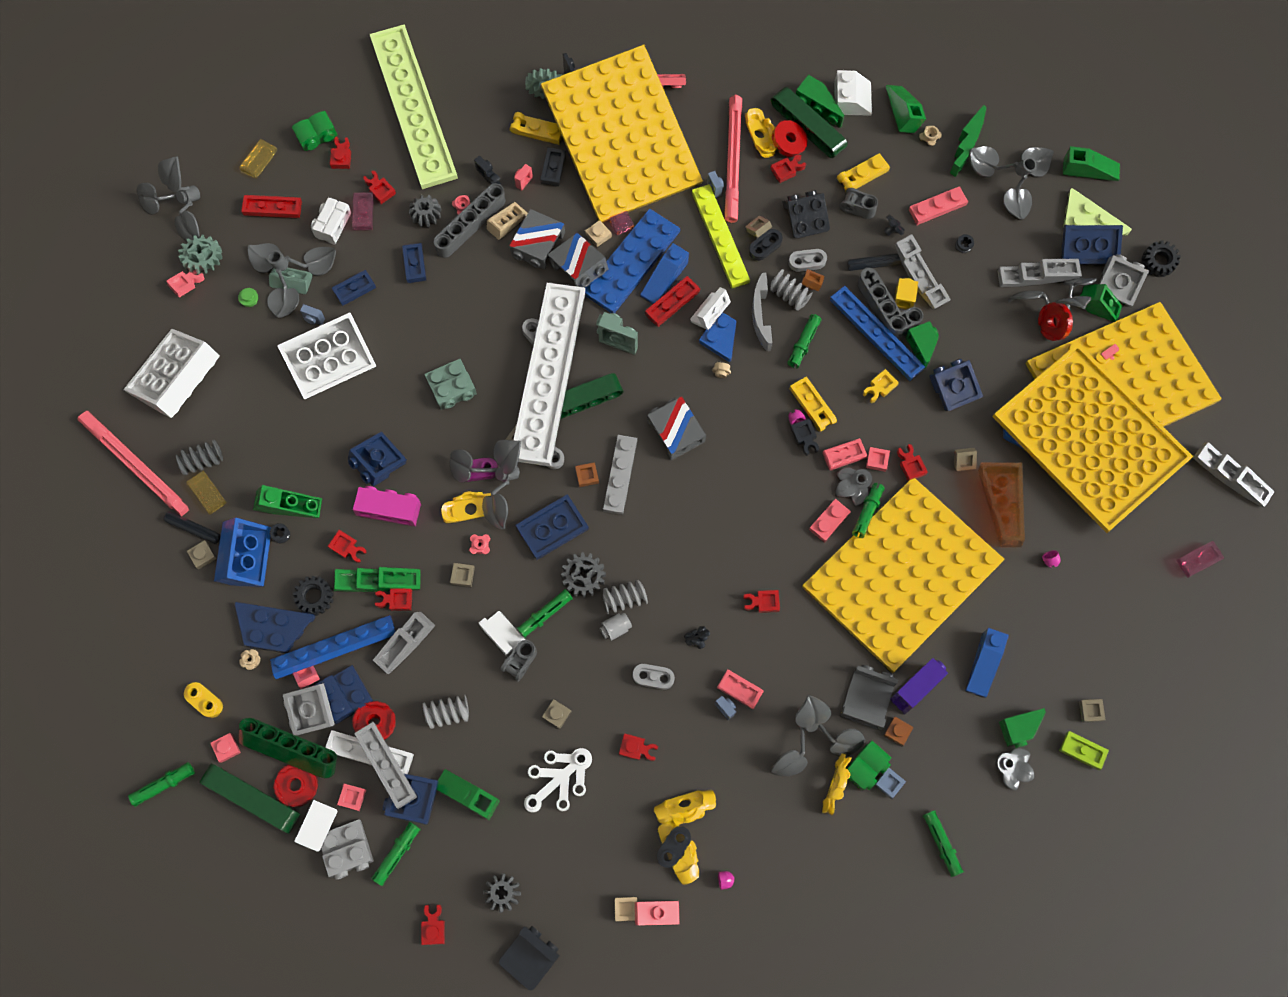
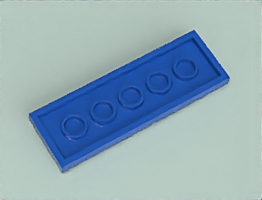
M649 209L606 261L609 270L585 287V296L608 312L615 313L680 233V228Z

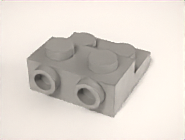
M1122 255L1110 256L1101 274L1102 278L1099 284H1106L1120 303L1131 307L1149 270L1144 269L1145 266L1141 263L1133 262L1132 264L1126 261L1127 258Z
M324 683L283 694L284 707L288 713L289 726L293 735H300L335 725Z
M360 819L328 831L321 846L328 877H335V880L348 876V871L356 869V872L369 868V863L374 862Z

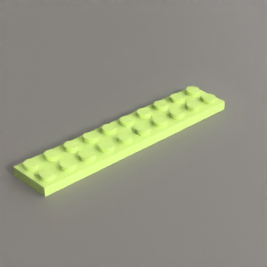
M405 25L370 34L421 188L425 189L458 179Z

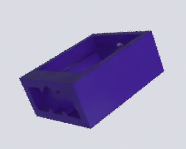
M932 658L890 700L905 715L948 674L945 665L941 661Z

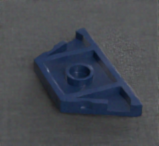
M235 602L244 646L288 653L294 646V642L302 636L308 624L315 620L314 614Z

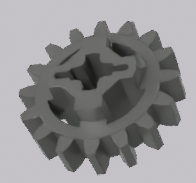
M584 552L581 553V557L574 554V560L567 559L568 566H562V569L565 571L561 573V578L565 579L563 586L569 585L567 591L571 592L574 590V596L576 597L579 593H582L583 598H585L588 592L593 596V590L600 591L599 584L604 585L605 583L602 577H606V572L601 571L604 569V564L598 565L599 558L593 560L591 553L588 557H585ZM575 566V567H576L575 572L572 573L571 576H570V572H571L572 568ZM584 572V574H587V577L583 578V576H580V573ZM597 574V578L595 582L592 584L591 580Z

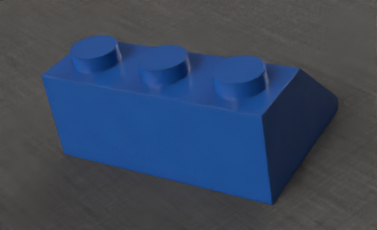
M239 518L224 521L214 581L232 586L264 587L271 527Z

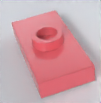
M860 438L822 452L829 470L867 458V453Z
M728 669L717 686V689L751 709H754L764 692L761 688Z
M679 901L635 902V925L679 924Z

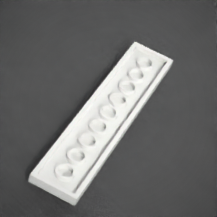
M547 283L514 435V440L521 441L518 462L551 466L585 296L584 287Z

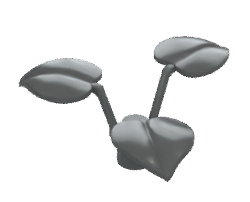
M981 146L970 150V162L974 171L982 177H991L995 169L1001 170L1016 167V174L1022 178L1017 184L1016 189H1009L1005 192L1003 204L1010 214L1019 220H1023L1030 212L1032 196L1027 189H1020V186L1027 179V175L1042 177L1048 172L1054 151L1042 147L1028 148L1022 153L1021 162L996 166L999 163L998 153L991 147Z
M178 156L162 160L158 164L159 178L163 184L167 185L169 190L177 193L157 197L155 187L145 182L139 184L136 188L139 202L147 213L155 214L159 211V200L176 197L180 203L186 204L179 211L180 216L175 217L177 232L184 240L187 238L194 240V235L200 238L196 218L191 212L185 211L193 205V201L200 199V192L194 185L181 187Z
M274 244L248 245L249 260L253 268L259 273H267L273 267L283 284V289L277 288L273 290L267 300L269 309L276 317L281 318L289 315L299 303L298 291L294 288L287 289V284L281 271L287 269L288 262L303 268L308 267L312 275H323L331 269L336 255L334 248L318 247L309 250L304 255L306 264L291 259L289 256L285 257Z
M1076 278L1064 281V285H1070L1068 298L1058 299L1056 303L1065 304L1069 310L1070 305L1085 309L1088 302L1091 301V297H1072L1073 288L1077 285L1093 284L1097 281V278ZM1035 290L1022 291L1008 299V303L1014 299L1043 298L1046 305L1050 302L1043 291ZM1054 317V325L1056 326L1057 320Z
M500 440L496 443L494 459L499 464L498 468H472V456L462 449L454 450L450 454V469L457 481L467 482L471 477V472H495L496 478L503 482L491 492V496H485L482 502L485 518L491 525L499 529H506L508 505L506 499L496 493L505 485H509L510 480H515L519 477L520 471L517 466L521 449V441Z
M807 695L804 704L795 716V721L800 728L801 751L798 753L796 750H791L781 755L772 766L771 773L779 776H793L805 769L808 762L806 757L803 756L805 754L804 730L813 732L819 727L826 737L833 742L830 746V751L837 756H840L841 753L850 755L862 747L866 739L856 729L843 730L836 736V739L833 738L822 725L831 716L830 708L820 699Z

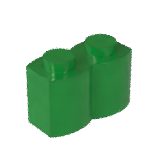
M325 111L318 112L309 119L301 120L292 126L304 151L314 150L320 143L330 142L337 136V132Z
M871 740L846 768L850 772L849 780L861 791L866 788L870 790L877 782L875 777L878 773L884 774L891 766L889 761L892 757Z

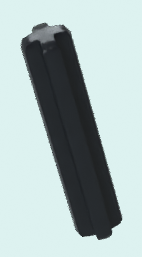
M898 253L849 259L847 262L848 270L850 271L902 264Z
M168 511L164 516L163 520L166 523L214 544H217L221 538L218 532Z

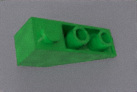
M808 74L796 90V95L821 117L828 120L829 123L841 128L845 115L824 83Z
M886 85L899 132L915 133L926 120L922 104L903 86Z
M1070 146L1063 158V175L1119 181L1120 163L1089 148Z
M262 485L256 491L253 510L276 515L319 518L322 498Z
M444 769L438 779V791L487 820H490L500 803V800L446 769Z

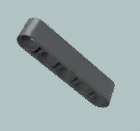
M491 184L434 238V245L438 256L442 258L451 256L505 204L504 189L500 184Z

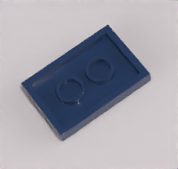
M1064 225L1061 259H1079V264H1106L1110 256L1121 255L1123 225Z
M568 494L515 525L536 560L589 530L588 525Z

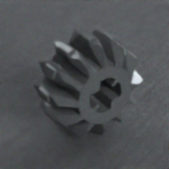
M421 194V199L414 197V203H410L409 215L414 224L418 223L420 227L426 224L429 228L430 223L436 224V219H440L441 206L436 198L432 199L430 195L424 198Z
M501 874V881L494 875L492 877L495 882L494 885L491 882H486V885L491 887V890L483 891V894L491 896L485 900V903L494 901L491 905V910H495L499 904L500 913H503L504 905H506L508 911H511L512 906L510 902L516 905L519 903L513 897L514 895L521 896V892L514 891L520 884L517 882L511 885L514 880L513 876H510L507 882H505L506 874ZM500 887H504V890L508 891V895L504 896L505 899L502 900L497 895V890H501Z

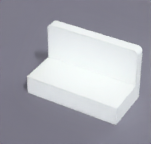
M719 288L716 293L712 292L691 317V322L709 330L731 302L727 291Z
M500 611L495 613L490 619L484 618L479 622L481 629L506 657L511 655L520 641L525 640Z
M313 800L294 842L315 851H320L337 814V810Z

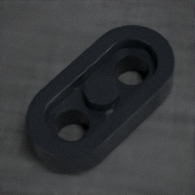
M770 229L753 241L749 249L751 258L761 261L778 249L783 239L781 232L776 229Z
M674 827L659 848L657 860L661 866L666 868L675 866L691 842V833L686 827ZM678 834L684 835L685 838L682 842L676 840ZM667 852L671 853L672 859L665 860L664 854Z

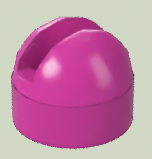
M795 409L794 413L790 412L788 415L791 425L806 420L800 410Z
M1056 550L1048 551L1042 556L1045 565L1050 568L1053 565L1057 567L1061 562L1059 553Z
M728 871L718 872L720 890L732 887L734 883L732 873Z

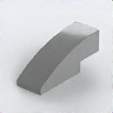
M414 612L402 628H398L373 661L387 674H390L435 627V624L422 612Z

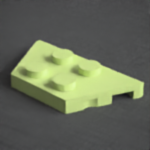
M1073 188L1069 191L1063 227L1064 225H1123L1122 235L1125 236L1132 230L1129 226Z

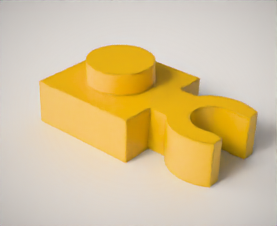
M885 369L871 381L870 384L873 387H867L864 390L863 396H866L868 393L873 394L874 397L871 398L870 403H874L879 394L884 398L898 386L899 382Z

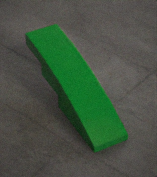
M985 105L980 108L965 126L959 137V141L962 143L957 148L954 155L957 160L950 171V174L955 177L966 164L970 156V150L974 148L984 123Z
M379 567L378 569L357 568L356 570L335 569L334 591L390 592V589L420 590L421 569Z

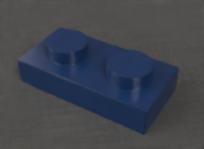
M422 244L403 245L407 283L427 281Z
M364 270L332 287V290L341 305L344 306L375 289L376 286L367 271Z

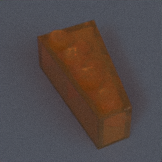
M981 462L978 472L1000 547H1022L1025 541L1022 463Z

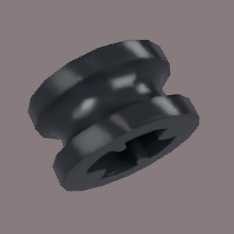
M963 234L956 241L955 247L959 252L967 253L973 248L974 239L968 234ZM962 241L968 242V246L964 247V244L961 245Z
M277 523L271 527L270 536L276 543H285L290 538V531L284 524ZM278 530H285V532H283L284 535L282 537H275V535H278L276 533Z

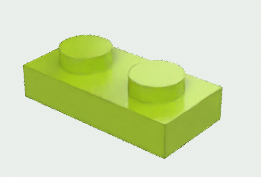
M1071 731L1066 733L1059 750L1097 770L1102 769L1109 752L1108 749Z

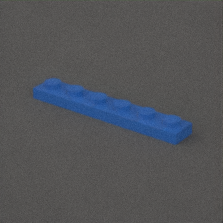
M846 286L831 296L830 301L909 381L924 370L925 366Z
M389 615L270 659L272 673L275 679H279L389 638L396 632L393 620Z

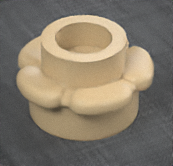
M717 362L714 368H712L715 376L719 378H726L727 375L731 374L730 365Z
M254 649L242 652L241 659L239 660L240 665L246 667L247 670L256 668L260 663L258 652Z

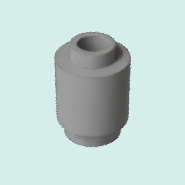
M618 613L601 622L602 627L599 629L605 639L609 638L612 641L627 633L628 629L632 628V625L625 613L621 615Z

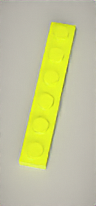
M710 184L693 189V198L731 288L750 283V278Z

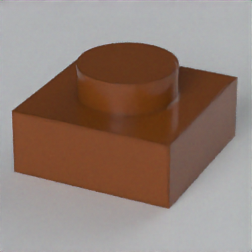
M807 269L802 285H805L810 290L819 291L825 276Z
M595 462L575 466L579 487L599 484Z
M893 717L884 736L900 746H904L914 727L897 717Z

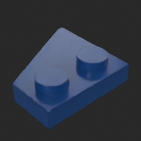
M722 312L709 330L706 329L699 339V343L730 362L736 320Z

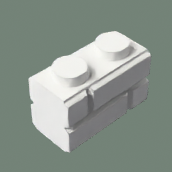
M327 198L326 202L320 206L318 218L312 221L311 229L316 238L335 245L351 215V210L348 204Z

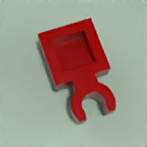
M335 137L336 148H331V169H350L351 150L348 149L350 146L348 137H345V142L340 144L338 137Z
M796 155L792 161H789L787 157L771 165V170L779 183L796 176V171L805 169V162L802 164L797 163L801 160V155Z
M371 171L374 178L370 180L364 176L365 184L370 186V193L380 204H383L396 194L395 189L384 177L379 180L377 173Z
M908 444L906 447L908 453H904L901 448H898V456L904 459L900 466L908 482L927 475L928 471L920 455L913 456L914 449L911 444Z
M338 530L328 545V548L345 559L350 554L357 563H360L361 560L356 557V553L359 551L364 554L367 553L365 548L355 547L354 545L357 540L341 530Z
M390 589V594H386L383 591L376 592L375 595L377 597L384 598L381 603H375L377 608H384L389 605L390 611H411L412 589Z
M779 590L758 591L757 597L752 594H745L743 596V599H749L752 602L751 605H744V610L750 611L754 607H758L759 613L780 611Z
M624 733L619 755L638 761L640 756L644 755L647 760L655 761L656 757L650 756L648 751L650 749L658 750V746L655 744L645 746V739Z
M425 905L424 913L428 917V921L421 922V945L445 944V921H438V917L442 913L441 905H437L435 914H431L429 912V905Z

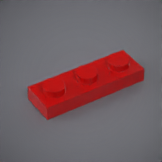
M244 195L241 212L245 216L300 218L302 200L297 197Z
M686 276L645 311V315L659 327L700 292V288Z

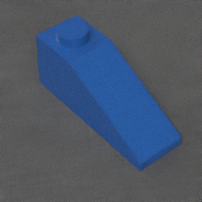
M673 243L660 260L640 296L652 304L664 296L687 266L689 252Z
M991 628L982 633L965 691L984 698L987 697L1002 659L1008 634Z

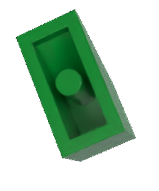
M1106 284L1085 285L1080 296L1091 297V301L1088 302L1085 310L1091 314L1116 322L1122 304Z
M930 321L909 329L905 337L915 357L925 366L924 369H926L939 338L936 327H933Z
M1045 708L1006 718L999 722L1007 747L1014 745L1016 749L1028 745L1027 741L1034 738L1046 713Z

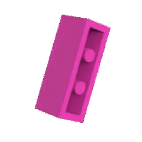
M365 486V488H358L353 511L356 516L416 527L421 503L414 494L405 493V495H400L393 490H385L384 492L378 491L377 488L372 486Z

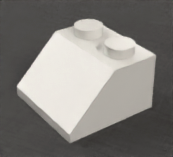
M837 70L834 82V100L844 115H872L871 82L857 71Z

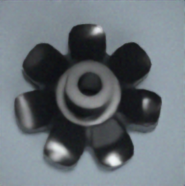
M889 214L886 217L889 221V226L884 230L885 233L889 236L895 231L902 236L905 229L900 226L901 223L898 220H895Z
M699 626L698 630L695 628L684 635L685 642L688 646L693 644L694 646L697 645L698 649H702L705 647L704 641L708 639L707 636L710 635V631L705 626Z

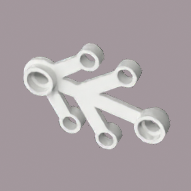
M583 748L576 749L572 754H556L554 751L545 753L544 759L548 764L556 762L570 763L564 769L540 768L537 765L529 768L528 774L532 779H538L539 777L553 779L536 795L531 794L525 798L524 806L527 811L531 813L539 811L542 806L541 801L559 785L560 795L557 801V808L560 811H567L570 807L568 801L569 776L575 770L576 784L573 786V793L578 797L585 794V769L591 765L592 756L588 750ZM549 754L555 755V759L553 761L547 760V756ZM583 755L585 761L579 763L577 761L578 756ZM536 768L539 770L537 776L531 775L532 769ZM577 786L583 787L584 790L581 794L575 792ZM531 799H535L537 801L535 807L529 806V801ZM563 800L567 802V807L564 809L559 807V803Z

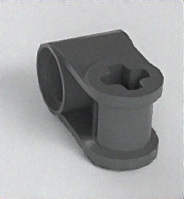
M848 188L846 190V197L840 203L841 210L864 219H871L875 216L878 206V199L875 196L855 188Z
M529 640L520 641L511 655L504 661L500 670L508 672L519 682L537 655L535 645ZM530 646L532 647V652L527 656L522 655V648Z

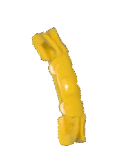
M749 109L745 113V119L754 145L762 157L769 158L775 154L777 149L772 141V131L775 127L769 118L765 119L760 109ZM755 131H761L764 134V138H758L755 135Z
M467 491L458 497H454L453 501L444 503L441 509L444 522L454 523L484 517L482 502L484 497L491 496V493L483 494V492ZM468 504H474L477 507V511L473 515L465 512V507Z
M843 753L835 762V773L827 797L823 800L822 813H827L828 811L831 816L834 814L835 800L844 797L843 791L845 790L847 779L850 777V772L846 769V766L852 758H845L846 755Z
M698 790L665 800L654 807L657 820L661 824L673 821L674 824L680 825L700 819L705 815L706 810H712L716 807L715 793L713 790ZM683 800L691 802L687 807L679 806V803Z
M670 821L658 827L662 844L671 830L679 825ZM683 834L676 836L678 842H682L685 838ZM694 841L690 842L684 852V856L673 866L675 874L683 885L692 883L699 877L697 848ZM667 852L668 858L671 860L672 854Z

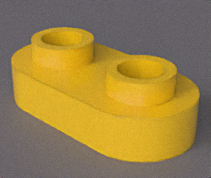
M194 682L185 688L184 698L202 715L214 718L222 712L223 704L221 700L202 684ZM197 689V695L192 696V691ZM213 703V707L208 710L207 705Z

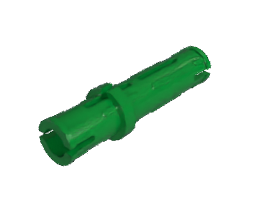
M810 315L798 342L794 344L793 353L787 362L790 367L795 368L796 366V369H798L804 355L808 353L809 344L822 320L818 315Z
M873 483L869 495L865 497L864 507L852 531L855 537L860 533L859 538H864L875 509L880 505L879 500L885 490L882 484L877 489L878 483Z
M564 589L539 611L533 612L530 618L516 629L526 638L537 627H542L543 622L572 600V596Z
M187 762L173 771L165 772L164 776L129 794L128 798L131 804L136 807L167 788L177 786L185 778L194 775L195 771L192 765Z
M936 810L923 815L941 853L939 856L944 860L951 878L963 873L964 870L955 854L957 851L952 848L936 814Z
M409 821L399 838L396 837L392 849L371 877L373 881L381 886L384 885L403 854L411 848L410 844L421 830L418 826Z

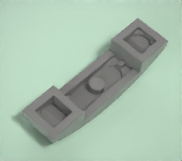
M911 234L895 243L898 255L909 278L913 281H918L917 290L929 306L936 309L949 302L951 299L942 284H937L921 257L920 252L922 250L913 235Z
M762 273L755 288L752 303V319L761 345L766 351H771V325L763 326L761 299H766L768 291L767 275Z

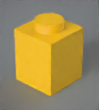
M899 278L894 295V301L898 308L907 310L914 306L918 281H913L910 278Z

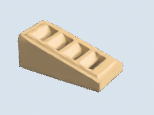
M514 202L487 220V230L500 240L526 218L528 213Z

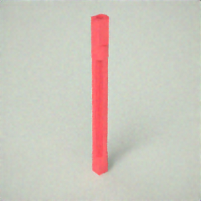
M736 94L729 98L725 220L730 223H735L738 220L739 199L738 181L742 98Z
M85 411L78 416V421L167 506L174 509L180 516L189 511L188 506L182 502V499L89 411Z

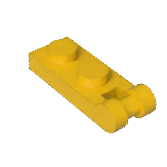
M515 112L514 122L511 123L509 128L512 133L559 145L562 134L557 123Z
M879 153L854 168L840 173L837 176V180L839 183H843L845 191L848 188L857 189L888 172L890 166Z
M807 376L790 386V391L819 432L823 431L827 425H833L837 422L835 415ZM823 413L825 418L821 420L819 415Z

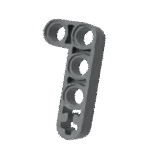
M872 268L862 270L858 280L860 291L877 319L897 339L907 335L909 329L920 325L923 319V312L919 308L912 307L901 312L878 273ZM886 309L890 311V313H886L883 310ZM910 317L915 318L916 321L910 320ZM892 325H897L900 329H895Z

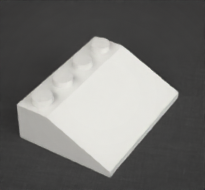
M350 312L277 345L304 399L376 367Z
M171 329L123 390L158 412L172 418L179 411L185 400L190 397L198 383L203 380L209 369L214 366L220 355L206 342Z

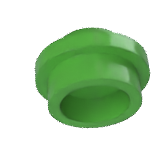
M245 288L239 293L238 300L243 306L252 307L258 301V294L252 288Z

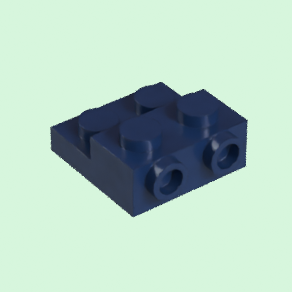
M962 358L950 362V367L940 366L933 369L934 373L929 375L935 393L940 395L945 411L953 410L983 397L970 360L962 361Z
M383 432L350 449L348 455L349 466L352 469L357 468L361 473L360 476L363 482L366 484L370 483L373 487L389 478L391 472L405 465L407 461Z
M353 665L335 676L331 675L316 684L324 683L333 720L336 724L355 714L359 707L362 708L366 705L365 703L373 702Z
M404 773L417 798L397 809L389 795V798H385L383 804L384 815L428 825L439 781Z

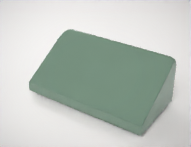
M288 267L286 270L281 271L287 284V289L294 288L300 294L307 293L313 277L310 272ZM273 269L269 274V285L272 288L283 289L279 275Z

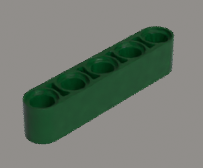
M784 87L770 99L772 106L788 121H793L800 125L805 131L807 138L829 158H835L848 146L846 139L788 87Z
M611 373L566 390L560 419L621 396L624 391L617 375Z
M245 718L240 721L238 741L241 745L321 778H330L335 774L337 754L334 751L254 718Z
M213 763L209 765L199 783L288 834L301 815Z

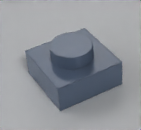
M715 171L708 173L707 184H710L714 196L717 198L722 195L723 180L717 176Z
M303 304L300 312L304 320L313 325L315 323L322 325L325 320L322 311Z
M723 696L716 700L715 706L727 720H730L736 713L734 703L729 698L725 699Z
M888 768L876 782L875 786L893 799L906 781Z

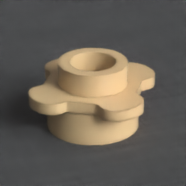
M926 126L924 132L920 133L919 138L925 140L928 145L933 146L936 140L941 138V132L935 126Z

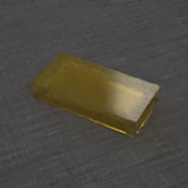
M260 139L240 165V170L257 178L277 152V148Z
M204 470L187 481V484L209 514H212L227 503Z

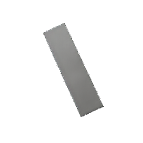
M1042 259L1039 263H1020L1019 266L999 267L997 270L1000 287L1040 285L1076 279L1082 276L1079 259Z
M1209 442L1203 443L1193 459L1224 484L1261 507L1266 506L1274 493L1249 467H1241L1228 454H1220Z

